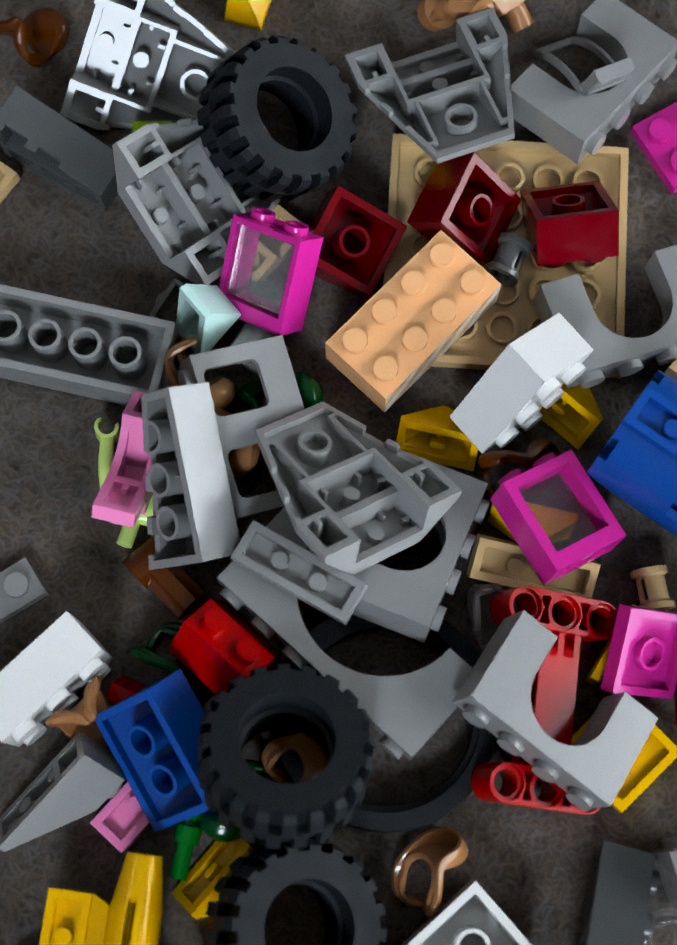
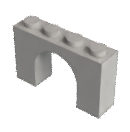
M595 0L581 14L576 36L596 43L615 62L631 57L635 69L625 77L627 81L617 84L607 91L583 97L580 92L566 87L532 63L511 84L514 120L576 164H579L588 153L591 155L597 153L606 140V134L612 128L618 130L629 117L630 109L636 103L642 105L652 93L654 84L659 79L666 80L677 65V59L674 58L677 52V39L619 0Z
M677 245L654 251L644 267L662 313L660 330L649 336L630 338L618 335L606 328L597 318L579 273L539 286L533 302L541 323L560 313L593 348L592 353L582 363L586 370L575 381L566 385L567 388L581 385L583 389L590 388L602 383L606 376L619 373L620 377H626L642 370L645 364L657 361L658 365H666L677 359Z
M399 449L400 452L418 462L421 459L419 456ZM437 463L434 464L462 490L456 502L432 527L440 542L441 553L427 566L416 570H395L376 563L352 575L365 582L368 586L352 615L422 643H425L430 629L438 632L441 627L447 607L440 604L445 592L451 595L454 594L462 571L455 569L460 557L468 559L476 539V535L471 534L470 530L474 522L482 524L490 504L489 500L483 498L488 483Z
M525 610L505 617L452 703L463 710L462 715L469 723L479 728H485L497 737V743L502 749L512 755L521 756L530 763L535 775L546 782L555 783L567 793L566 798L573 805L584 810L610 807L654 728L658 717L628 693L622 692L602 698L584 732L575 743L565 745L554 740L544 732L534 716L531 705V687L537 671L558 637Z

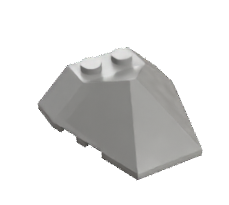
M95 0V9L76 70L70 79L60 114L67 119L97 130H110V128L132 129L133 121H172L173 123L180 119H197V111L204 107L199 104L201 90L207 86L206 79L213 70L236 52L173 0Z
M493 7L456 19V42L391 63L383 44L380 43L345 55V61L358 89L437 164L515 138L508 38Z
M191 118L180 119L177 122L160 125L158 123L146 124L112 145L118 194L160 261L195 284L209 285L221 277L233 215L251 212V208L254 207L273 211L280 199L270 202L261 200L259 194L250 197L240 191L241 185L236 183L232 186L223 178L225 172L220 166L215 168L209 157L212 156L209 147H203L200 134L204 132V128L198 125V119L191 120Z
M320 402L256 429L255 438L296 534L323 563L355 575L420 542L456 502L462 490L434 463L423 457L419 462L399 451L400 444L389 438L385 443L366 433V425L327 403Z

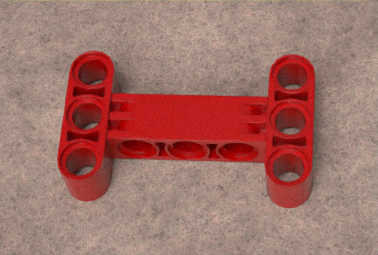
M521 586L500 591L492 598L490 604V614L498 626L505 617L515 614L513 602L516 599L520 605V611L525 610L558 637L534 677L531 687V705L534 716L544 732L562 744L571 745L581 642L612 638L618 611L612 604L606 601L531 586ZM553 607L557 610L558 613L557 623L554 621L552 617ZM591 615L595 620V629L590 624ZM512 755L511 762H484L475 768L471 776V788L474 794L485 802L578 815H592L600 809L584 810L573 805L566 798L567 793L555 783L546 782L535 775L531 769L532 765L521 756ZM497 773L502 778V786L499 792L494 787V779ZM537 779L541 784V792L538 798L534 793V785Z

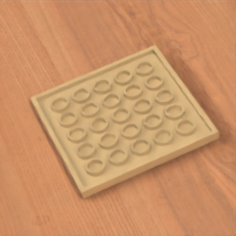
M393 133L388 215L407 225V228L384 271L383 286L429 242L407 220L436 162L407 134ZM508 140L475 151L519 197L520 190L599 180L619 210V256L606 257L604 261L598 263H588L582 260L567 262L564 266L558 268L537 266L530 252L529 256L524 257L518 271L520 276L518 284L515 286L501 284L497 301L431 367L488 370L509 343L541 324L533 302L539 286L578 273L597 318L610 331L624 336L629 148L602 146L594 155L588 153L579 164H576L554 147L544 142ZM520 200L506 232L514 233L528 240ZM619 373L606 376V378H621Z

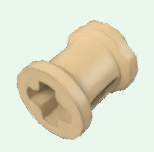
M655 565L631 571L630 577L631 580L636 581L641 604L638 607L665 611L676 608L675 601L669 598L665 574L668 573L667 565Z

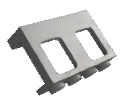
M283 335L189 355L179 366L180 370L177 375L179 386L206 382L204 373L210 369L246 361L253 362L257 367L267 401L266 406L223 417L215 413L219 437L223 447L228 482L231 488L236 522L246 517L285 507L278 490L249 498L240 496L228 459L230 451L258 444L255 438L256 429L305 409Z

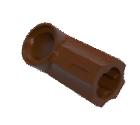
M151 535L122 563L146 589L150 588L180 620L197 607L206 595L180 566L149 570L148 555L155 554L154 535Z

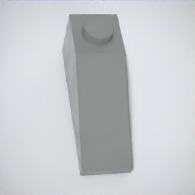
M79 731L1 815L0 850L3 852L9 851L97 811L107 799L113 798L121 789L125 778L111 750Z

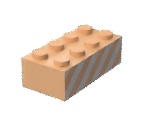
M440 230L325 342L326 359L385 413L497 301L501 283Z

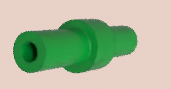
M200 814L176 825L173 841H176L177 844L169 874L170 878L186 881L194 846H199L202 829L198 828Z

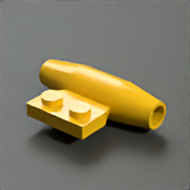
M128 851L110 904L96 893L49 887L39 945H158L163 917V856Z

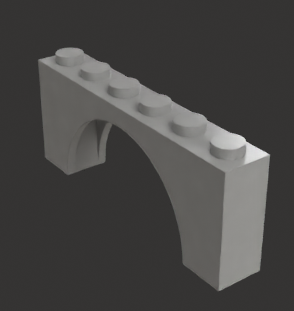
M284 507L266 527L312 553L307 544L296 534L287 510ZM234 561L217 577L220 586L223 588L219 595L234 610L238 611L241 607L245 608L254 617L250 622L251 625L263 637L270 640L275 636L284 644L286 648L282 653L292 664L300 670L303 668V665L315 668L316 675L321 678H325L326 674H329L340 681L339 690L342 692L346 689L352 691L359 699L356 710L360 708L366 710L370 725L383 736L379 743L397 760L404 755L410 761L458 708L452 701L473 668L451 648L431 664L410 673L395 676L363 674L334 661L315 643L302 620L297 597Z

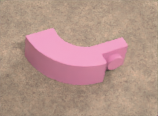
M136 390L133 392L122 413L120 435L109 473L92 505V518L134 528L139 515H145L153 495L152 492H148L145 489V474H148V470L151 467V455L144 451L141 395L146 393Z

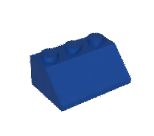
M181 669L147 685L97 713V718L95 719V723L155 832L209 811L204 801V790L199 787L197 776L198 736H200V723L204 710Z

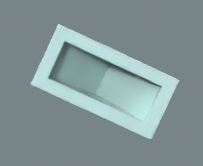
M186 283L179 288L176 319L179 334L182 338L197 337L198 342L190 346L195 354L210 351L242 314L217 285Z

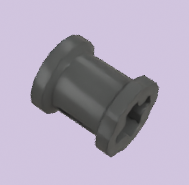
M503 232L499 235L497 241L499 246L492 262H488L484 269L502 285L515 286L520 279L518 271L524 257L529 256L532 245L524 237L510 232Z

